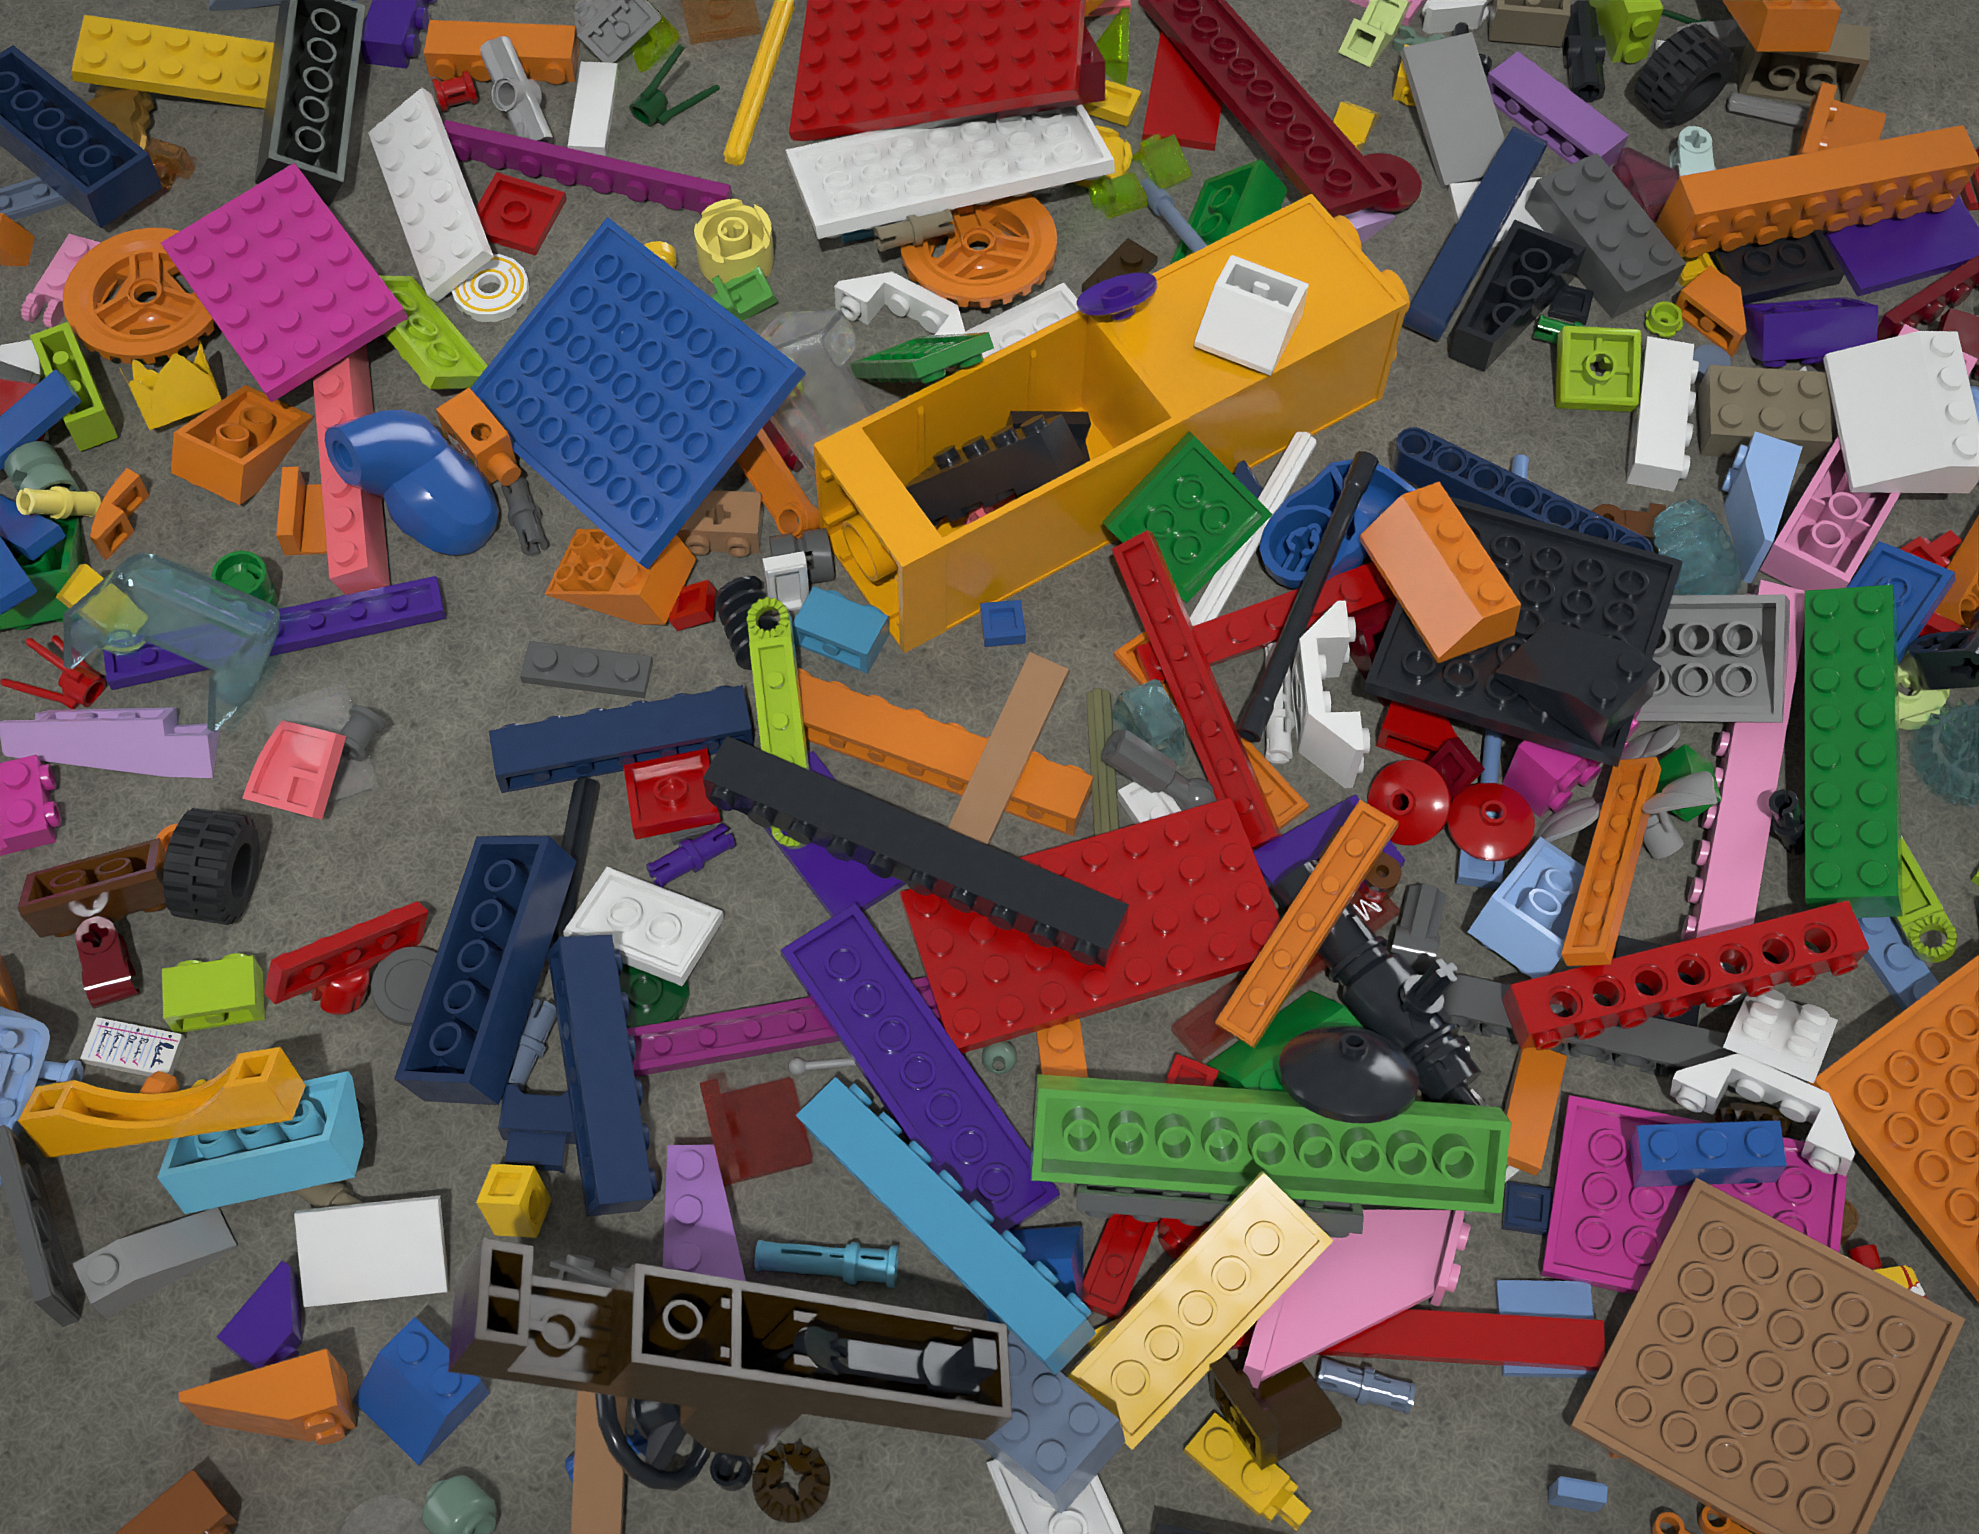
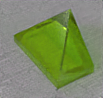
M661 13V20L630 47L639 72L648 71L680 38L678 30Z
M1122 7L1097 40L1096 45L1105 59V74L1115 83L1126 86L1129 63L1130 8Z

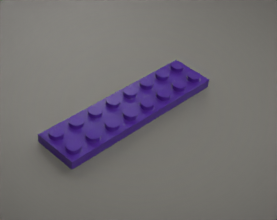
M856 903L780 950L786 964L889 1114L900 1127L909 1143L914 1140L924 1149L932 1159L928 1166L937 1175L944 1169L963 1188L958 1195L968 1205L975 1199L992 1215L994 1221L990 1226L999 1235L1005 1230L1015 1229L1059 1199L1060 1193L1052 1182L1031 1180L1030 1150Z

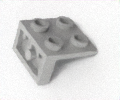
M579 0L574 7L576 11L573 14L577 36L602 62L614 63L661 20L660 13L647 0Z

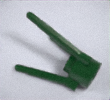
M682 44L676 47L649 86L630 104L629 108L635 119L649 127L656 121L664 126L672 117L696 105L720 89L718 85H713L668 111L666 110L668 100L657 88L684 51Z

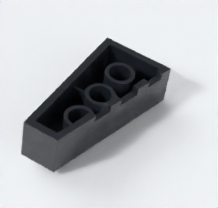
M1514 219L1457 327L1449 357L1485 372L1552 302L1557 293L1565 285H1569L1576 277L1586 247Z
M1042 414L1024 422L1020 426L1021 428L1016 430L1013 425L1006 426L990 436L991 438L985 440L983 435L977 436L964 443L961 449L956 450L954 445L948 446L934 454L933 459L935 462L905 485V488L933 526L936 527L946 516L952 522L965 517L967 512L981 504L987 508L999 503L1014 492L1019 495L1042 486L1069 472L1084 459L1062 414L1045 419Z

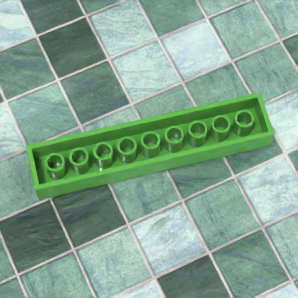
M1037 1074L1030 1162L1031 1180L1239 1195L1263 1171L1291 1199L1502 1214L1511 1121L1500 1107L1414 1101L1405 1112L1386 1121L1364 1124L1347 1123L1332 1120L1309 1111L1297 1103L1287 1092Z

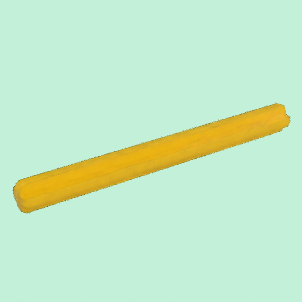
M774 0L723 152L725 156L724 161L727 164L740 166L744 162L795 8L793 5L794 0Z

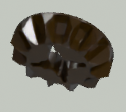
M1727 1103L1726 1108H1717L1715 1114V1121L1717 1123L1780 1121L1782 1136L1790 1134L1792 1121L1783 1117L1779 1110L1744 1103Z
M797 1442L795 1444H778L767 1454L762 1455L752 1474V1489L756 1503L767 1516L783 1523L801 1522L816 1514L824 1505L830 1490L829 1470L817 1450H812ZM784 1463L788 1464L789 1469H792L794 1475L803 1474L805 1476L811 1474L806 1476L805 1480L798 1483V1501L794 1500L793 1494H790L787 1488L779 1489L776 1487L777 1483L784 1480Z

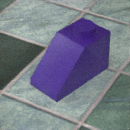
M284 1261L277 1265L216 1337L229 1351L254 1370L293 1359L299 1355L297 1348L302 1344L299 1278Z

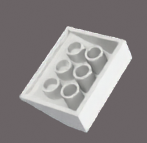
M1916 331L1825 354L1823 360L1850 492L1970 493L1979 481V421L1958 332Z

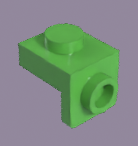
M759 265L751 272L733 278L726 283L722 281L719 275L712 278L717 292L712 294L713 299L741 321L778 302Z

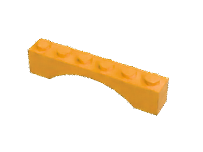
M276 1047L239 1053L230 1066L215 1078L199 1086L177 1092L158 1094L125 1093L95 1087L76 1080L36 1086L18 1122L44 1156L50 1158L290 1121L294 1117L306 1085L282 1048Z

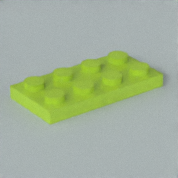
M379 275L408 316V319L383 333L398 350L401 358L407 361L420 377L421 382L429 389L471 388L488 367L485 361L435 302L427 296L424 289L413 276Z

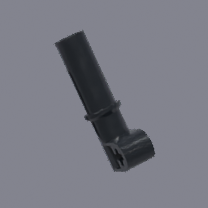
M1979 610L1973 615L1970 622V630L1931 633L1921 636L1909 644L1908 649L1921 688L1937 690L1979 686Z

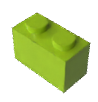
M234 953L224 956L222 960L209 962L187 960L178 963L175 967L162 968L163 1019L174 1033L265 1020L263 971L253 955L247 956Z

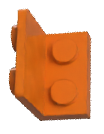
M1822 82L1812 97L1796 155L1880 140L1886 114L1839 102V100L1834 99L1837 86Z

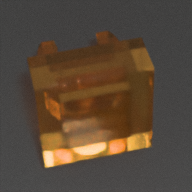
M151 137L144 148L151 157L162 188L169 190L173 186L176 176L189 180L195 171V167L184 147Z

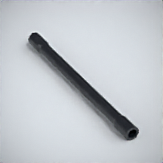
M1358 451L1354 456L1343 482L1342 492L1255 695L1250 699L1237 729V734L1245 740L1251 742L1261 741L1274 710V702L1297 651L1299 639L1305 632L1359 502L1366 493L1379 463L1377 457L1369 452Z

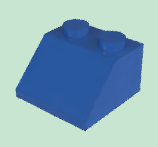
M414 1317L378 1353L352 1401L420 1466L477 1408L490 1392L478 1376L448 1372L450 1349Z

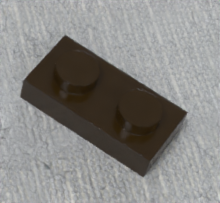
M1127 238L1082 284L1081 292L1083 293L1095 284L1116 276L1130 273H1149L1157 265L1158 256Z

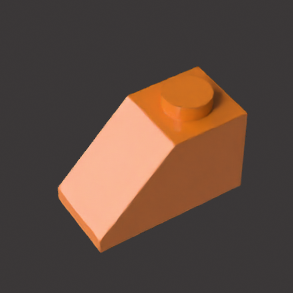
M1710 265L1681 290L1675 305L1680 308L1682 319L1733 357L1738 352L1747 332L1741 287Z

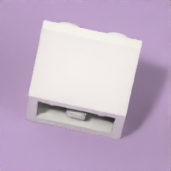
M1231 255L1214 286L1194 346L1271 376L1303 315L1309 284Z

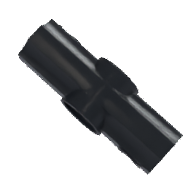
M1576 0L1574 4L1570 5V18L1565 31L1562 55L1566 56L1567 63L1564 65V68H1569L1571 92L1585 102H1593L1596 99L1603 98L1605 92L1603 64L1606 53V40L1603 35H1599L1596 8L1591 6L1587 0Z

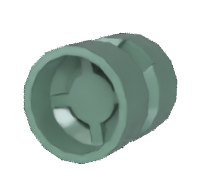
M34 441L25 443L10 453L4 463V471L18 492L24 490V488L49 490L55 486L68 488L69 491H80L77 483L64 467L52 445L46 442ZM41 515L45 518H50L49 515Z

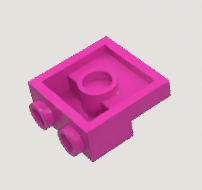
M37 755L0 763V856L56 842L54 828L61 826V817L55 801L50 802L49 790L56 789L55 777L49 764L43 765Z

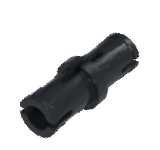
M1785 789L1774 792L1769 798V807L1774 817L1772 826L1775 833L1781 837L1784 849L1791 854L1793 846L1795 855H1799L1805 852V811L1799 807L1798 798L1793 791L1789 790V799H1787Z

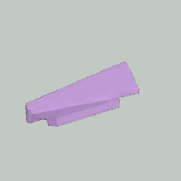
M176 707L47 710L35 713V720L0 721V739L2 752L7 757L23 758L37 755L40 761L163 777L213 778L220 723L177 725Z

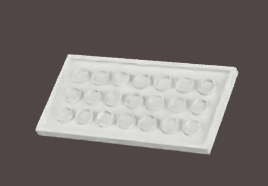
M1083 105L997 119L994 112L869 131L786 150L789 167L817 239L826 237L837 238L844 233L861 229L872 230L874 227H880L884 224L905 221L906 216L913 214L919 217L944 211V209H949L951 212L959 207L973 204L984 205L995 199L1009 196H1024L1031 191L1044 188H1060L1067 183L1084 179L1095 180L1102 175L1115 173L1114 159Z

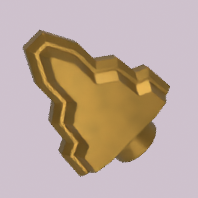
M110 86L99 88L95 93L94 99L85 103L147 152L149 140L145 130L151 124L149 111L154 108L150 93Z

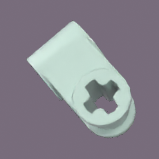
M1688 126L1680 132L1678 147L1671 152L1669 157L1670 188H1674L1679 176L1716 170L1713 159L1712 138L1707 130L1698 126Z

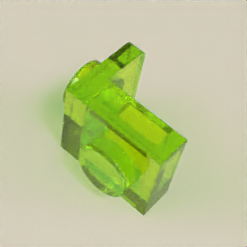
M1160 134L1149 137L1139 143L1141 150L1132 155L1134 162L1142 160L1149 178L1152 179L1159 189L1168 188L1193 176L1175 134L1164 139L1161 138Z

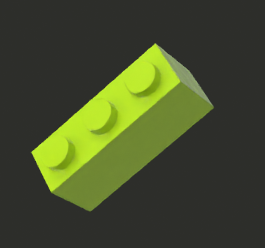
M69 322L29 335L46 377L56 369L66 377L81 400L76 407L63 417L78 450L81 452L118 438L84 353Z

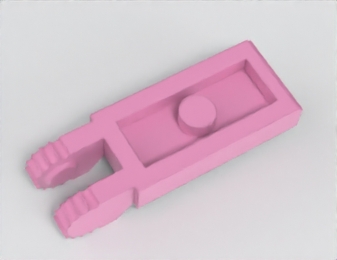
M68 234L33 292L29 293L26 301L23 302L21 309L23 320L34 323L46 302H49L43 315L44 325L50 328L57 326L65 315L63 292L70 272L88 251L101 242Z

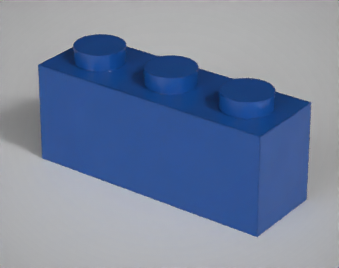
M1780 1121L1637 1125L1629 1141L1634 1187L1692 1185L1696 1178L1710 1185L1776 1183L1787 1167Z

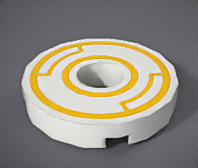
M493 254L494 257L454 288L451 292L457 309L462 313L470 315L471 319L480 322H497L517 313V309L522 304H525L528 299L529 281L524 268L514 259L501 254ZM493 282L500 285V288L493 293H484L480 290L487 283Z

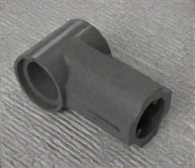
M1424 883L1416 886L1410 885L1401 913L1400 925L1396 926L1390 952V954L1403 955L1415 972L1423 974L1434 964L1440 942V937H1437L1446 899V895L1441 893L1438 887Z

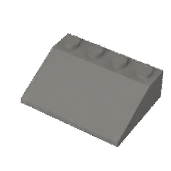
M1785 594L1673 595L1652 659L1662 667L1653 695L1642 706L1636 720L1646 722L1783 723L1790 625V600Z

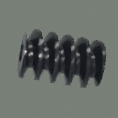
M743 576L728 582L720 588L714 598V605L717 612H719V618L729 639L732 652L735 653L734 657L737 665L746 670H752L747 612L751 609L753 603L767 597L765 591L761 590L760 578L756 576ZM772 610L765 611L759 617L758 626L760 629L771 631V629H775V626L778 625L776 619L771 616Z

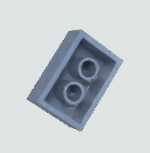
M1010 1332L1007 1338L1012 1419L986 1440L970 1439L994 1459L1002 1463L1008 1471L1034 1490L1057 1512L1062 1514L1126 1440L1119 1418L1060 1371L1055 1376Z

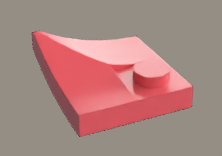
M282 720L266 742L247 783L243 799L322 820L346 736Z

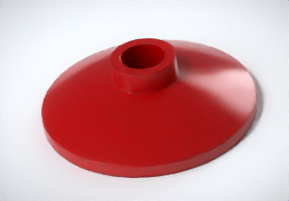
M1402 760L1387 766L1377 775L1369 791L1368 804L1398 822L1399 826L1392 835L1391 842L1399 845L1414 846L1428 842L1443 829L1450 814L1451 796L1446 781L1435 768L1421 761ZM1403 794L1409 799V805L1405 810H1401L1398 806V799Z
M1478 783L1467 787L1454 798L1451 803L1447 825L1453 841L1462 851L1476 859L1497 862L1517 856L1528 846L1534 833L1535 820L1528 802L1512 788L1497 783ZM1486 812H1495L1501 817L1492 819L1487 816Z

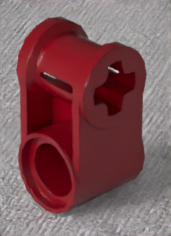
M100 916L91 917L83 921L76 930L75 942L82 967V981L91 1006L96 1009L140 995L139 988L135 989L132 976H135L136 972L130 960L127 943L124 937L117 932L114 924L107 918Z

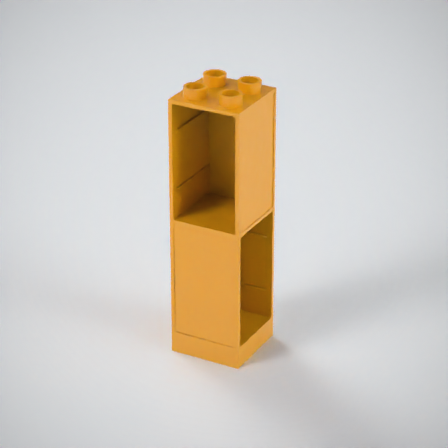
M1310 194L1151 274L1155 276L1158 287L1149 298L1134 307L1135 312L1131 316L1120 320H1113L1110 315H1087L1077 311L985 357L983 361L968 366L814 443L819 527L827 529L831 551L867 602L889 616V633L901 650L906 653L979 614L980 603L1004 601L1118 540L1102 521L1188 431L1231 473H1234L1236 465L1243 460L1246 461L1251 469L1285 451L1296 432L1305 431L1313 436L1382 399L1392 362L1397 356L1396 346L1404 315L1408 312L1410 306L1407 289L1400 277L1389 269L1380 272L1362 252L1361 240L1354 225L1342 215L1333 218L1319 201ZM1231 255L1309 284L1303 315L1271 376L1194 346L1214 286ZM1010 411L1089 413L1091 426L1085 441L1090 461L968 525H965L964 521L969 518L970 511L967 512L965 517L952 522L946 516L934 527L905 488V485L935 462L933 455L951 445H954L956 450L961 449L964 443L980 435H983L985 440L990 439L993 433L1006 426Z

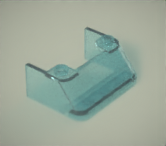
M151 553L135 554L126 559L63 614L64 667L72 670L97 647L117 655H126L138 650L146 642L154 644L215 671L209 677L207 729L216 732L253 695L279 632L280 612L270 603Z

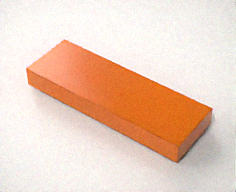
M1535 1046L1521 1050L1519 1048L1504 1113L1511 1121L1507 1165L1535 1176L1542 1169L1567 1060L1566 1055L1550 1049L1537 1051Z

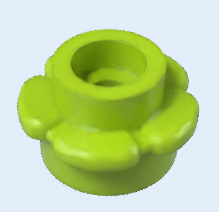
M1667 301L1659 302L1646 313L1647 320L1645 321V326L1653 334L1657 333L1662 338H1670L1676 334V331L1678 332L1682 329V312L1674 303Z

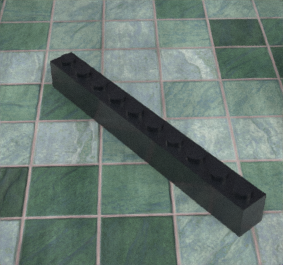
M726 736L702 778L706 798L721 810L731 811L734 809L746 814L752 822L761 827L770 828L772 825L786 831L793 840L801 844L809 845L814 843L826 848L830 855L841 861L848 862L851 859L861 863L876 876L886 879L891 876L901 880L918 894L925 896L934 894L947 900L948 904L958 911L964 913L973 911L981 914L998 928L1004 930H1011L1013 928L1027 934L1033 942L1047 948L1056 946L1070 952V955L1080 963L1086 965H1094L1096 963L1106 967L1127 923L1129 904L729 736Z

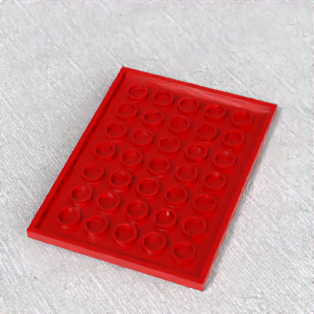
M808 0L789 135L793 141H810L1078 100L1086 0Z

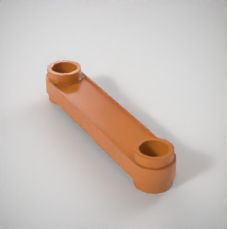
M762 428L736 461L756 492L762 493V501L776 521L778 531L781 534L792 533L796 538H801L803 531L819 528L818 509L810 503Z

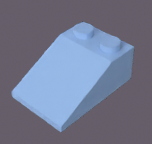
M1756 431L1748 446L1740 445L1732 468L1728 469L1721 490L1728 492L1724 508L1742 579L1750 584L1774 541L1802 451L1801 446Z
M1540 836L1491 896L1468 933L1478 939L1485 947L1495 951L1515 965L1523 974L1533 979L1549 975L1562 958V949L1585 867Z

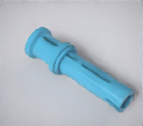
M758 1240L756 1245L755 1271L765 1270L843 1277V1282H847L849 1285H855L857 1281L886 1283L887 1288L896 1287L899 1263V1246L891 1245L889 1250L864 1248L860 1246L859 1242L846 1244V1248L776 1243Z

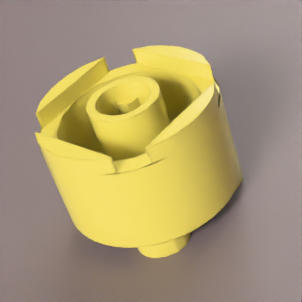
M726 199L711 204L701 213L702 218L695 225L694 235L698 265L707 280L713 283L712 278L719 275L722 281L726 283L733 278L751 272L758 265L766 277L771 274L774 263L772 227L767 213L761 207L754 204L753 208L743 205L742 200Z

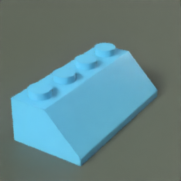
M349 1071L303 1081L306 1086L294 1117L290 1121L171 1139L157 1178L184 1214L354 1178L364 1140L353 1078Z

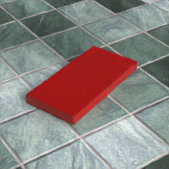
M1161 30L1142 141L1215 151L1223 101Z

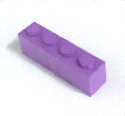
M1519 51L1488 73L1487 82L1495 107L1530 134L1548 141L1547 147L1569 164H1573L1595 153L1600 155L1608 167L1621 158L1629 135Z

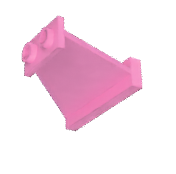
M1363 1210L1362 1234L1350 1233L1348 1237L1344 1238L1331 1237L1333 1242L1257 1320L1243 1369L1252 1386L1258 1389L1261 1381L1428 1298H1431L1430 1304L1440 1306L1445 1291L1454 1293L1458 1282L1461 1265L1453 1263L1456 1249L1464 1251L1471 1224L1463 1222L1465 1211Z

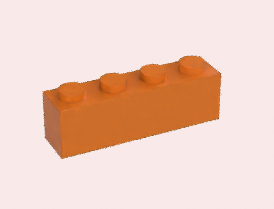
M429 20L424 48V57L429 77L447 80L461 76L462 71L468 70L470 77L475 80H490V74L480 54V46L488 40L507 36L513 44L527 79L547 81L551 84L575 82L580 47L575 25Z

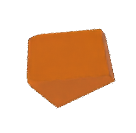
M0 213L1 266H28L35 237L4 213Z

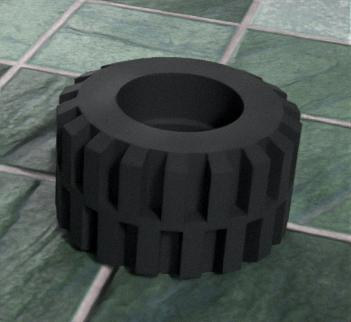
M1692 24L1668 38L1651 55L1635 83L1634 94L1666 126L1682 125L1703 112L1718 97L1732 75L1736 63L1735 55L1703 25Z
M192 808L183 815L171 836L164 862V897L171 915L223 925L234 924L240 918L252 896L260 858L258 832L255 822L250 816L202 808Z

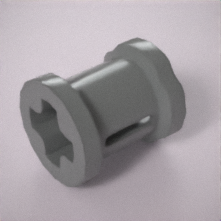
M352 705L349 710L350 718L339 733L346 736L341 755L361 762L366 756L364 751L375 733L383 731L385 723L370 709L361 705Z

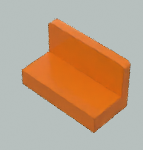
M299 466L282 467L276 536L284 555L327 554L322 484L306 485Z

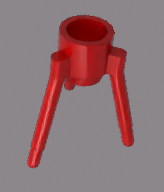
M57 635L52 636L51 641L76 666L69 665L32 638H27L25 643L44 659L63 671L58 681L63 694L6 678L0 680L2 686L62 703L70 709H76L79 704L84 707H90L102 694L106 685L105 679H103L104 676L91 668Z

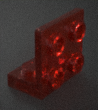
M717 1078L699 1083L724 1186L812 1163V1154L805 1127L796 1117L800 1112V1107L791 1078H784L722 1094Z

